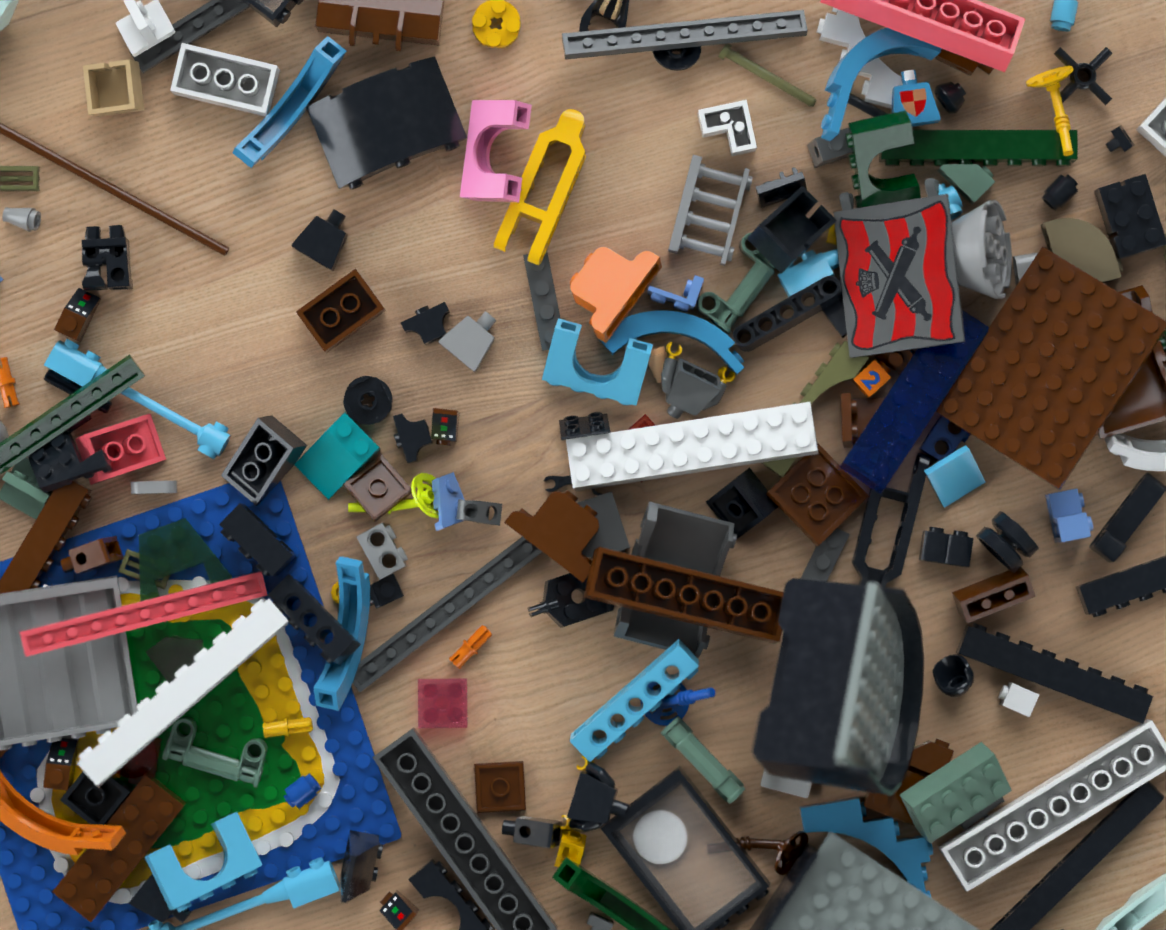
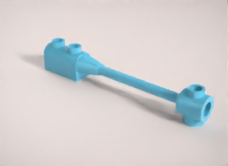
M944 183L939 184V195L948 194L951 220L963 213L961 209L963 207L962 201L952 185L946 187ZM834 249L818 254L814 250H810L801 256L802 262L796 265L792 264L782 274H777L788 298L823 277H834L833 270L839 266L838 250Z
M66 339L65 342L59 340L52 349L44 366L82 387L108 370L99 362L100 356L89 350L86 354L77 350L80 345L69 339ZM130 387L121 392L124 396L197 435L198 451L212 459L222 454L231 438V435L227 433L229 428L217 421L214 425L209 423L201 427Z
M320 857L309 862L310 868L301 871L299 866L287 870V877H284L282 881L258 896L177 927L170 922L163 924L159 920H154L148 924V930H196L259 905L289 899L293 908L340 891V882L330 860L324 862L323 858Z

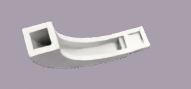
M1123 433L1104 438L1108 450L1114 455H1120L1124 466L1145 471H1166V440H1144Z

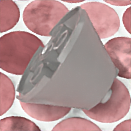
M996 200L985 202L951 223L958 284L994 299H1003L1006 296V293H1003L1004 288H1009L1011 282L1012 249L1010 232L1005 233L1002 222L1007 219L1002 206Z

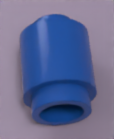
M309 773L306 776L302 775L285 789L287 794L284 798L292 808L297 806L300 809L318 795L317 792L322 788Z

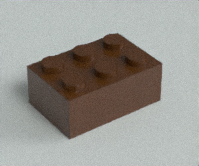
M354 269L297 310L296 313L324 352L328 353L386 310L359 272Z

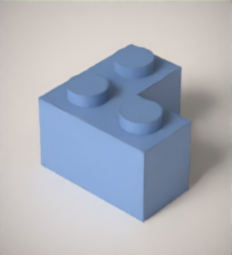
M1078 489L1045 495L1055 543L1091 537L1090 531H1093V522L1090 516L1087 517L1086 512L1082 513V507H1085L1083 494L1078 493Z

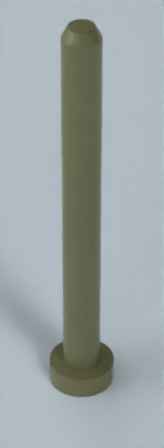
M725 44L718 56L722 60L726 57L808 106L815 105L816 99L813 96L730 49L731 44Z

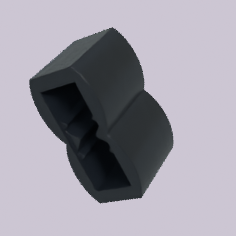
M929 527V531H923L919 560L970 567L974 538L968 537V532L954 530L953 535L945 534L943 528Z

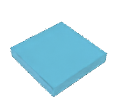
M967 445L924 470L944 508L985 483L982 473Z

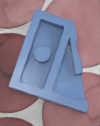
M454 472L432 480L434 510H438L439 522L435 523L436 531L464 521L456 519L458 499H465Z

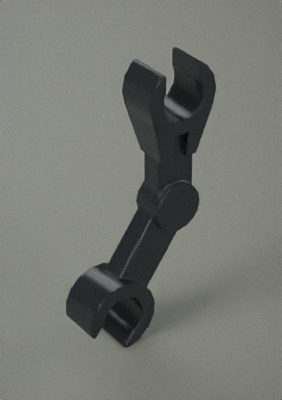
M571 475L564 477L548 476L544 479V481L550 479L555 481L554 488L546 489L548 492H554L565 485L572 484ZM595 488L591 489L594 495H602V493L596 492Z

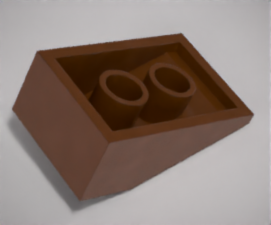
M907 770L902 785L892 796L866 792L863 800L864 806L915 826L900 794L926 777Z

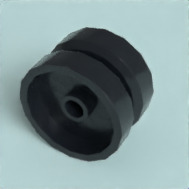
M1000 511L992 519V525L998 533L989 527H984L976 537L1001 564L1015 574L1023 566V560L1016 550L1023 556L1030 558L1039 547L1017 522Z

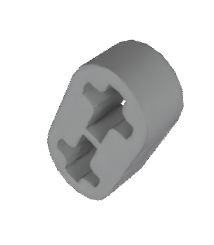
M177 481L130 482L131 494L177 493Z

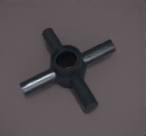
M1061 47L1054 53L1065 66H1073L1074 69L1070 74L1071 82L1060 92L1062 103L1077 89H1089L1105 106L1112 100L1095 82L1097 77L1096 70L1112 55V52L1107 47L1089 64H1077ZM1083 70L1087 72L1089 80L1087 82L1080 81L1077 77L1078 71Z

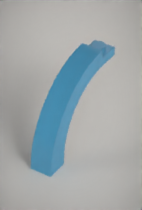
M327 36L314 48L303 69L274 108L234 148L232 153L250 168L259 160H263L307 111L306 107L314 102L347 51Z
M660 310L634 314L624 318L607 343L598 339L614 355L623 346L628 344L629 338L639 339L644 336L660 333L679 334L695 339L709 347L735 375L745 368L742 365L744 362L742 357L735 350L732 353L729 351L735 342L726 333L704 319L683 312Z
M341 556L336 562L339 582V612L337 621L361 645L341 666L335 662L331 664L326 662L320 678L313 687L316 706L337 711L341 708L351 688L359 666L367 633L370 609L369 574L364 573L363 561Z

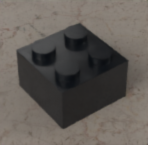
M83 771L60 800L89 824L106 825L133 789L116 775H113L100 787H97Z

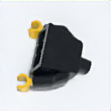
M581 756V758L585 759V765L583 767L576 766L577 769L584 772H580L568 815L561 816L567 820L566 826H560L562 830L588 832L600 829L604 823L609 822L611 814L625 818L628 810V803L616 800L618 789L615 788V781L604 768L595 764L593 760L589 762L584 756Z

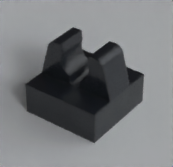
M1122 125L1111 131L1115 138L1105 144L1110 152L1120 146L1124 152L1135 146Z

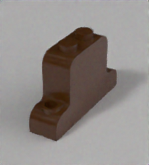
M566 490L564 493L561 491L551 493L534 516L522 508L520 511H514L504 522L580 581H585L589 575L592 561L581 552L599 529V521L596 518L598 513L587 504L584 508L576 503L578 497Z

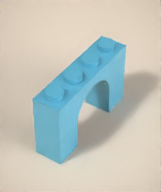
M558 318L542 380L547 381L553 386L562 385L571 388L575 392H587L601 399L609 398L623 405L636 406L653 344L629 338L623 362L616 371L607 375L592 374L579 364L576 357V346L582 325Z
M234 812L211 824L222 846L224 861L218 874L210 880L199 881L189 877L181 868L171 845H167L145 856L170 910L177 908L178 912H181L192 906L190 901L198 897L200 901L214 895L212 890L220 886L223 890L236 884V878L243 875L246 879L258 873L257 868L262 866V863L238 812Z

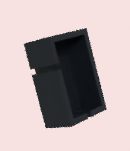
M1146 174L1126 179L1121 183L1116 182L1103 186L1094 191L1107 235L1115 232L1118 235L1109 240L1116 258L1121 260L1166 245V237Z
M804 186L799 188L761 222L747 238L781 274L825 235L837 221L822 205L808 219L807 213L818 201Z
M239 503L219 524L223 528L220 531L221 534L230 542L236 541L240 545L238 550L247 559L254 558L258 562L256 565L257 569L265 576H278L297 556L282 540L278 541L276 539L278 536L245 504Z

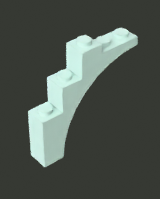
M1166 873L1134 892L1123 907L1105 917L1095 930H1139L1166 910Z

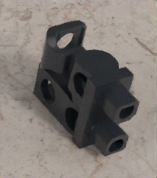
M122 225L109 226L110 238L101 239V228L99 226L86 227L85 239L82 240V264L84 267H88L86 276L82 281V287L85 291L108 290V288L110 290L133 289L129 240L125 237ZM107 265V284L100 276L101 267Z

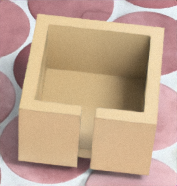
M128 59L108 62L109 64L99 63L83 66L88 115L99 117L144 111L139 62Z

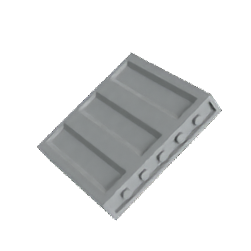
M117 575L0 594V750L11 749L12 744L22 743V746L35 745L37 740L47 739V742H56L62 740L61 736L71 735L72 738L85 737L86 732L96 731V734H104L108 730L111 732V728L119 727L117 722L125 715L129 714L132 716L138 711L126 632L25 657L19 634L20 631L122 606Z

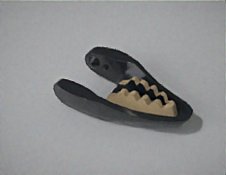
M594 0L581 18L579 32L589 31L588 26L591 25L590 21L594 16H601L615 23L616 28L626 27L630 0Z

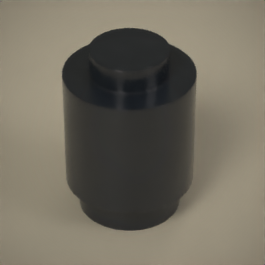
M1060 174L1044 191L1045 194L1042 196V199L1051 209L1056 211L1059 207L1062 208L1078 192L1076 188L1078 183L1070 175L1063 176Z

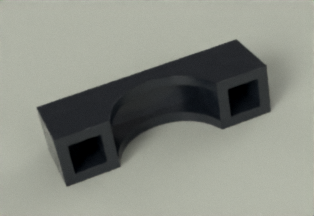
M431 859L408 879L424 899L438 896L451 901L460 914L459 930H495L487 918L482 920L476 913L479 911L476 904L471 899L467 901L461 893L464 890L455 879L451 882L446 876L448 870L440 861L435 862Z

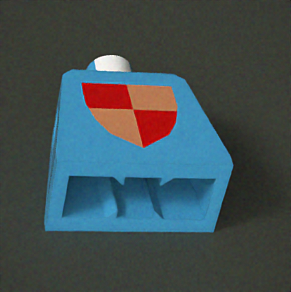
M916 70L901 72L903 85L895 86L892 89L891 113L906 110L912 127L938 123L940 115L929 82L917 83Z

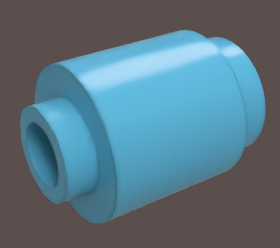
M1054 0L1050 22H1052L1051 28L1059 31H1070L1071 26H1074L1079 2L1076 0Z

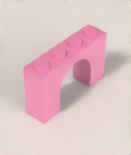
M472 100L460 197L474 201L519 202L522 178L509 174H495L490 165L489 154L494 139L504 130L529 129L532 105L516 100Z

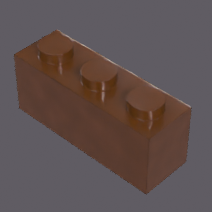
M1022 567L1015 574L1008 570L952 592L958 612L966 623L1036 597L1029 575Z

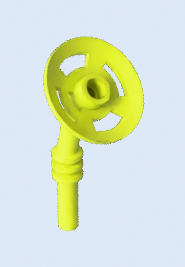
M428 473L416 475L411 485L414 498L402 500L388 511V514H391L392 511L419 507L429 517L439 519L438 510H434V493L431 487L432 480L436 478ZM422 481L429 483L431 486L423 484ZM348 503V512H365L358 503Z

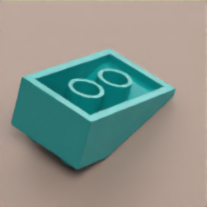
M344 413L296 462L295 466L329 500L381 448L347 413Z

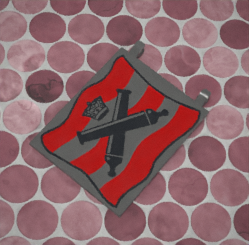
M930 178L925 180L928 197L853 209V195L848 192L839 195L843 211L833 212L837 220L835 222V232L850 358L965 342L948 194L939 195V183L936 179Z

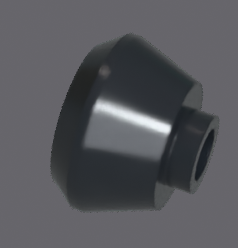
M947 82L937 85L934 91L938 101L948 113H957L965 101L963 96L966 95V92L958 82L956 84Z

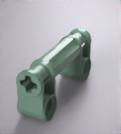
M751 233L746 234L741 239L739 247L741 252L755 263L727 302L713 292H706L697 299L696 303L700 313L728 334L732 332L731 328L737 319L743 317L749 306L775 273V267L770 262L768 263V260L758 249L750 251L746 248L745 241ZM704 297H710L714 300L715 305L712 310L703 308L702 300ZM731 313V316L729 317V319H728V320L726 321V323H725L726 318H727V317L729 316V314Z
M679 716L661 731V734L668 742L687 758L726 802L731 804L744 792V784L730 769L727 770L694 736L691 728Z
M182 717L174 723L164 749L163 760L169 758L182 762L183 766L236 782L238 780L253 784V787H258L268 752V747L264 740L260 738L251 739L245 744L241 758L238 760L193 746L197 732V723L193 718ZM180 723L189 724L191 728L189 735H183L179 731ZM251 744H257L261 747L262 753L260 756H253L250 753L249 748Z

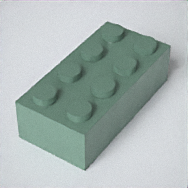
M980 742L901 793L900 797L917 831L931 844L1011 792L1012 789L996 755Z

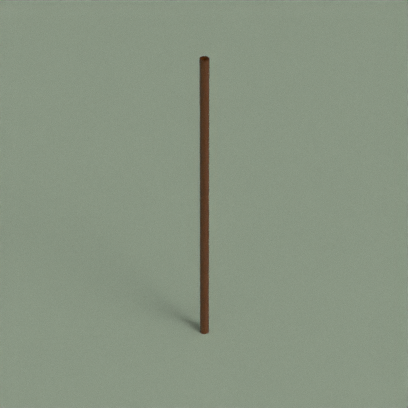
M0 123V134L223 256L227 254L229 247Z

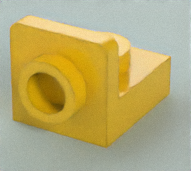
M563 830L554 866L560 867L566 857L580 865L587 835L575 830Z

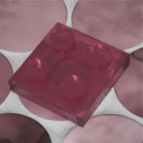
M467 678L418 679V728H468Z

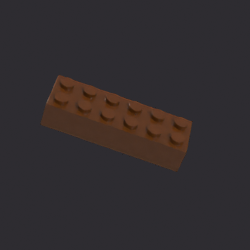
M147 773L106 824L123 827L126 834L113 850L86 849L52 892L89 922H92L177 816L186 802Z

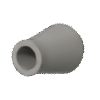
M6 207L3 211L2 219L4 222H9L30 232L32 230L36 231L39 228L41 213L36 211L35 208Z

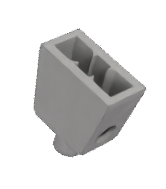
M486 311L477 322L467 316L438 342L473 372H476L495 340V337L488 330L497 320Z

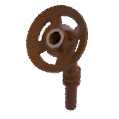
M804 831L796 832L790 838L783 841L754 839L746 836V839L741 837L740 840L736 838L741 846L748 851H751V848L777 850L775 871L779 875L787 874L809 840L807 833ZM800 837V842L796 845L795 840ZM726 842L707 844L708 854L732 851Z

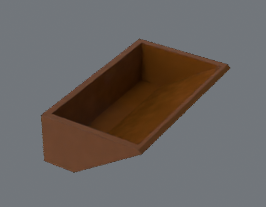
M318 0L315 26L320 33L349 36L350 46H355L356 37L373 38L372 44L379 45V39L396 41L395 49L400 52L403 42L439 46L445 0Z

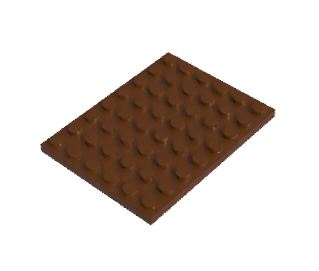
M1042 246L934 411L1060 490L1165 332L1166 321Z

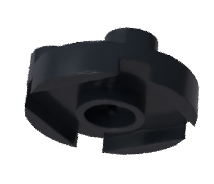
M362 376L349 384L345 391L343 404L350 418L360 424L374 425L383 421L392 410L393 397L390 388L385 382L376 377ZM368 394L370 397H375L372 407L362 405L363 395Z

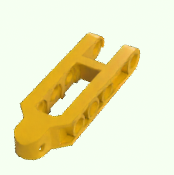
M574 109L565 110L561 114L556 127L539 134L521 177L519 202L510 203L495 238L494 248L506 252V246L511 235L515 234L521 217L541 224L527 261L536 265L541 264L586 159L585 150L581 143V137L585 129L584 117L581 112ZM559 141L569 145L572 152L548 209L544 211L525 202L530 190H533L535 187L534 180L540 167L543 168V160L549 145L552 146L553 143Z

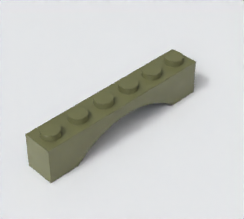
M844 341L842 345L837 342L829 353L832 356L827 365L822 363L815 372V375L818 376L813 385L808 382L800 393L804 396L800 403L810 402L812 404L828 388L854 379L869 357L850 358L848 342ZM797 457L762 462V464L782 478Z

